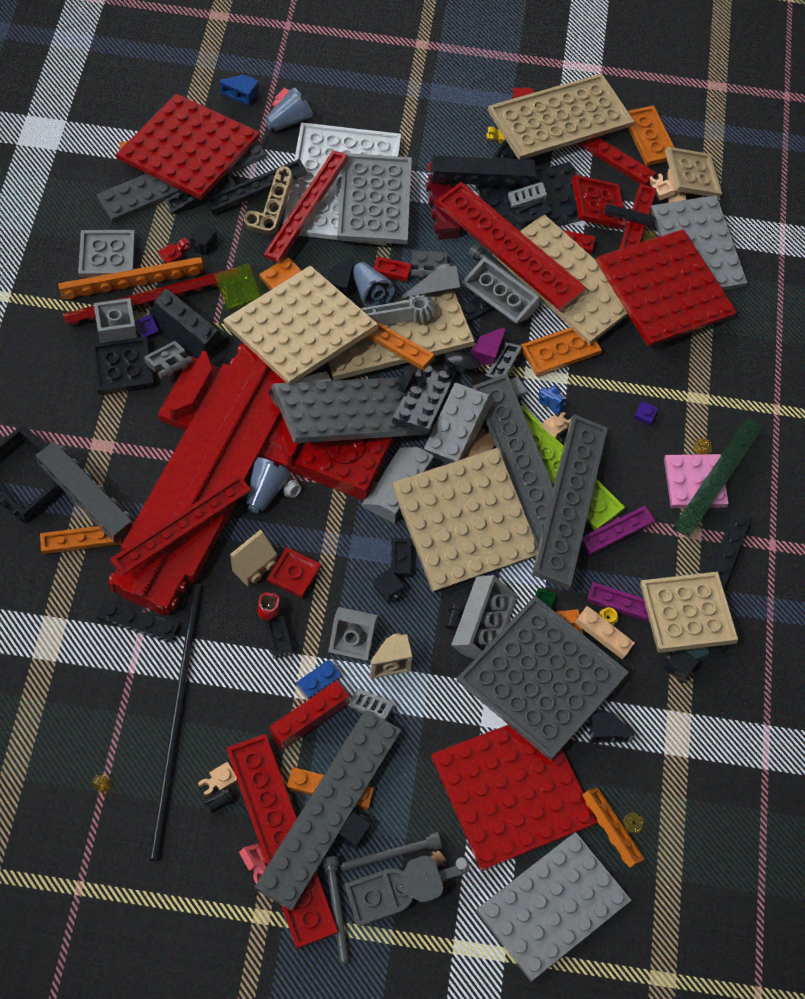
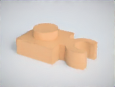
M658 174L657 180L653 179L652 176L650 177V184L652 187L657 188L655 195L659 200L675 195L674 187L669 180L663 181L662 174Z
M562 412L559 417L553 415L545 420L541 427L556 438L569 427L570 419H564L566 413Z
M226 762L209 772L211 779H202L198 785L200 788L204 785L209 786V789L204 792L205 797L212 795L215 788L222 792L221 789L225 790L237 783V778L229 763Z

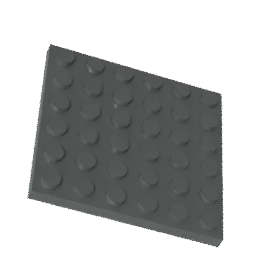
M534 596L457 677L456 681L551 761L629 672L544 602Z

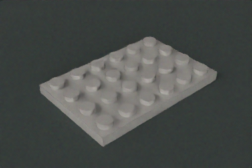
M345 153L349 159L342 169L337 240L407 244L412 157Z
M717 195L651 206L650 211L656 217L655 226L659 237L684 229L723 290L746 286L747 280Z
M575 832L477 908L476 912L526 977L532 982L630 903L631 899Z

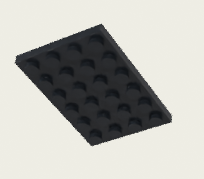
M571 162L535 170L534 184L543 183L547 194L546 202L552 209V214L547 217L558 227L582 221L579 220L572 178L576 172ZM476 185L477 194L483 201L519 231L525 228L513 216L514 211L522 207L512 208L508 197L509 192L524 187Z

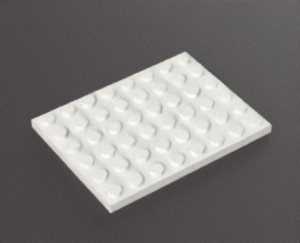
M301 123L295 160H301L307 175L293 181L286 204L283 224L332 150L351 154L398 156L401 134ZM342 170L299 236L337 240ZM350 241V242H359V243H367V244H376V245H385V246H386V243H380V242Z

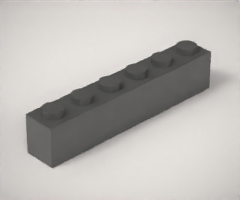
M52 442L36 455L38 465L114 543L130 531L132 517L129 513L123 512L119 508L118 502L114 498L110 499L100 484L96 485L93 482L94 479L90 473L84 472L80 468L79 462L75 458L71 459L68 456L67 450L62 445L58 446L55 442Z

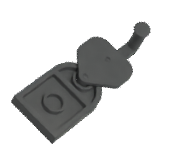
M421 856L410 860L404 872L399 869H387L345 883L357 927L402 913L411 905L413 899L422 903L437 899L443 892V881L469 872L467 859L459 857L456 860V866L438 872L433 858Z

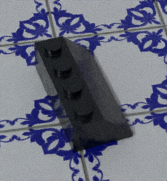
M167 288L154 301L151 314L159 331L172 342L176 341L190 357L198 359L202 351H206L209 356L223 340V335Z

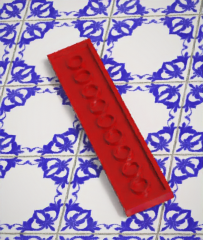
M462 182L436 200V205L559 311L563 310L585 292L586 287Z
M264 734L227 747L226 750L266 865L268 866L297 818L268 738ZM315 873L293 911L281 905L296 950L338 933L317 873Z

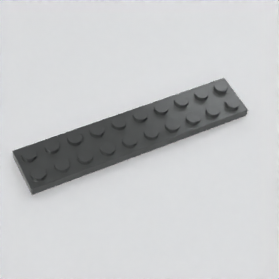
M256 141L227 173H232L265 159L266 153ZM144 174L98 193L96 196L107 216L114 223L164 202L167 198L181 190L149 174Z
M504 374L476 384L472 388L488 394L492 400V405L485 418V422L495 447L500 451L534 536V544L538 552L553 486L508 374Z
M575 414L570 419L532 572L533 576L569 589L572 584L608 429Z
M365 709L256 883L255 890L293 911L338 837V833L352 814L401 733V729Z

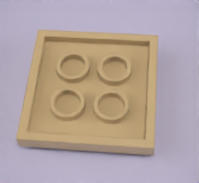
M668 147L665 150L676 191L703 196L717 195V198L722 195L711 154Z

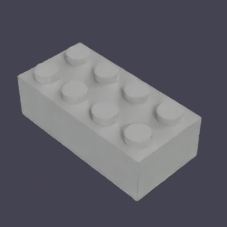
M455 383L424 450L432 454L434 459L447 464L467 458L491 408L492 400L490 396Z

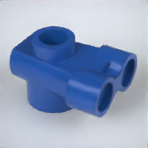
M551 386L548 389L545 387L540 389L539 401L543 406H549L557 415L564 412L566 399L561 396L557 387Z

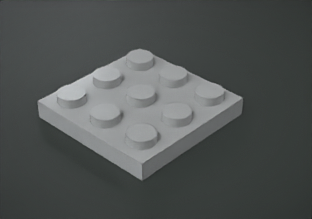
M81 230L79 278H90L133 270L135 231Z

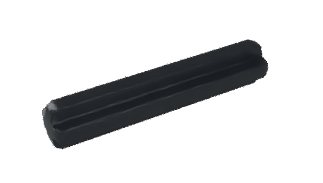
M607 204L604 211L608 215L650 226L654 225L656 219L653 215Z

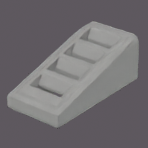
M537 183L509 192L508 197L511 207L517 208L524 207L542 198L546 201L547 194L543 183Z
M357 688L348 707L362 714L366 709L387 721L394 708V703ZM360 696L364 697L360 705L356 704ZM368 699L370 700V703L367 706V708H365L363 706ZM374 703L378 704L374 711L371 710ZM381 706L384 708L382 714L378 713Z

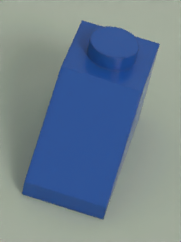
M246 75L221 79L220 93L250 105L259 93V82Z

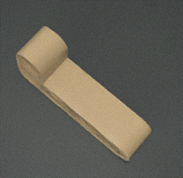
M282 166L277 169L264 212L248 211L244 215V222L249 230L269 236L277 233L293 184V175L288 167ZM279 190L284 191V193H283L282 195H280V196H277V195H276V192H277V191H279ZM275 206L279 207L276 212L270 211ZM252 218L257 219L254 224L249 223ZM268 223L274 224L271 228H265Z

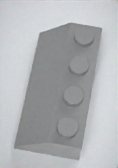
M485 257L461 282L462 285L515 324L529 319L540 306L538 295Z
M418 447L400 448L362 503V507L395 524L402 512L391 483L431 470L434 456Z
M494 575L476 577L451 646L464 656L475 659L507 626L517 595Z

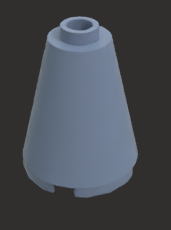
M296 88L291 89L266 117L265 124L270 131L276 132L312 117L313 113L309 104L300 97L302 94Z
M360 262L354 266L352 274L362 303L366 307L381 305L384 302L387 304L395 292L392 281L365 262Z
M257 458L254 462L249 486L251 491L248 493L246 505L249 506L248 509L257 514L259 511L264 512L291 475L290 471L281 465L277 467L273 465V461L265 458Z

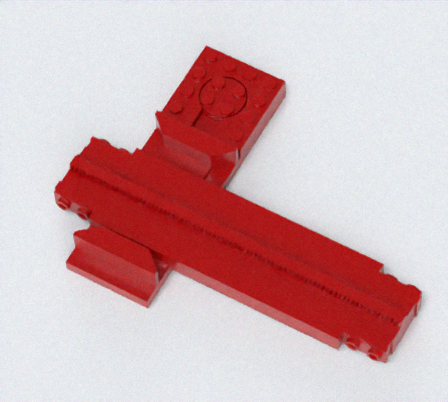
M244 343L239 345L236 358L233 357L229 365L223 364L221 368L210 364L207 352L202 351L198 359L191 357L193 363L189 364L188 368L182 371L158 413V420L183 429L185 433L120 548L121 551L128 548L236 476L240 475L247 484L252 476L254 462L257 458L271 460L274 462L273 465L277 467L281 465L294 474L364 501L394 442V437L294 443L280 408L275 406L268 393L272 389L273 384L286 382ZM238 501L123 577L117 570L115 573L113 572L108 580L111 592H117L123 599L155 611L158 615H169L171 610H175L177 607L178 597L180 593H184L187 584L194 585Z

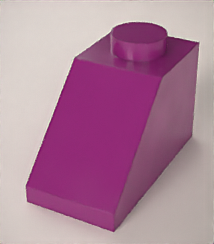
M500 328L480 336L478 343H474L471 353L474 354V357L481 364L492 366L500 351L505 328Z

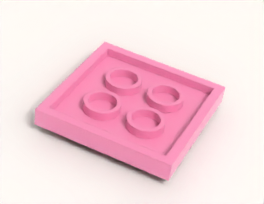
M721 454L665 455L664 462L671 508H722L728 506Z

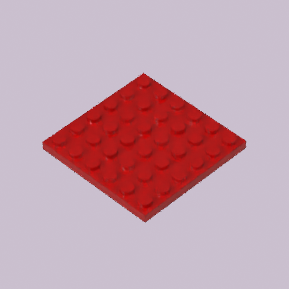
M175 94L116 153V158L202 200L260 138V132L181 95Z
M684 229L598 256L596 259V263L648 347L735 317L737 311Z
M509 725L431 754L432 761L481 872L597 824L591 808H588L586 805V800L582 796V789L563 750L561 749L550 761Z

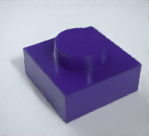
M152 314L134 321L141 337H147L159 331Z
M641 401L633 419L651 426L658 408Z

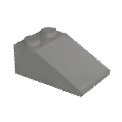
M450 263L440 265L436 271L412 287L401 298L408 299L410 296L416 297V294L422 296L423 294L427 295L459 288L457 267L451 266Z

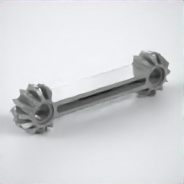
M416 294V297L410 296L407 301L360 308L374 321H378L383 325L411 320L415 324L417 322L423 324L424 321L430 322L431 317H434L435 314L434 301H432L431 296L426 297L425 294L422 296Z

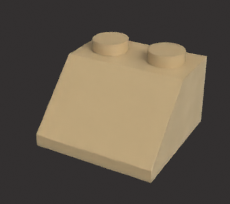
M261 530L230 554L232 571L247 586L257 583L262 575L267 571L273 570L277 563V554Z
M393 634L386 638L371 660V679L410 672L412 653L407 634Z

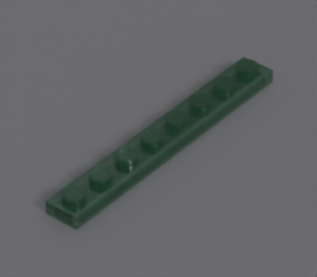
M749 418L745 419L674 524V530L690 538L761 432L763 426Z

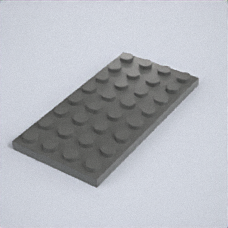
M399 377L296 382L290 384L276 383L272 386L273 394L294 443L426 435L392 423L393 416L405 393L398 391L399 387L396 386ZM433 423V425H432V427H431V429H430L429 434H431V432H432V430H433V428H434V426H435L434 423Z

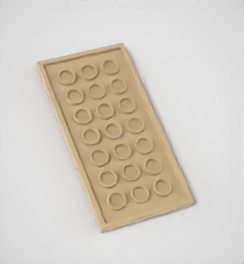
M602 73L490 105L487 110L518 159L539 155L618 131L634 124V120Z
M546 215L539 217L520 232L586 287L585 292L563 310L559 311L492 254L528 289L538 295L542 302L589 345L628 316L596 260Z
M454 289L425 295L426 297L431 296L435 304L434 317H431L430 322L424 321L423 324L421 322L415 324L411 320L385 325L435 355L474 346V339ZM365 337L327 363L333 381L407 363V361Z

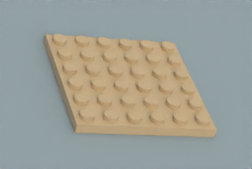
M311 266L223 320L224 325L289 384L296 383L378 329V323Z
M498 448L391 483L432 592L537 556L534 536Z

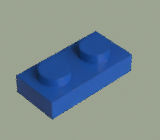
M327 660L297 681L296 685L309 700L340 679L341 674L333 663Z

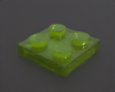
M249 263L214 274L226 309L260 297Z

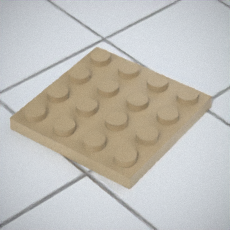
M718 572L641 580L640 587L658 653L737 643L738 637Z

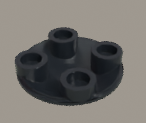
M463 351L447 352L444 357L445 362L457 366L456 369L463 373L467 372V370L477 371L480 367V362L474 356Z

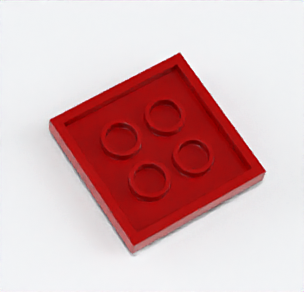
M576 174L573 176L572 183L579 220L624 229L627 226L626 219L604 213L607 204L623 207L619 184Z

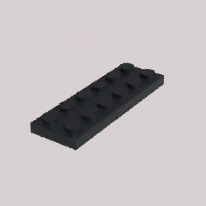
M435 356V359L424 371L418 368L393 416L392 423L428 435L458 372L457 366Z

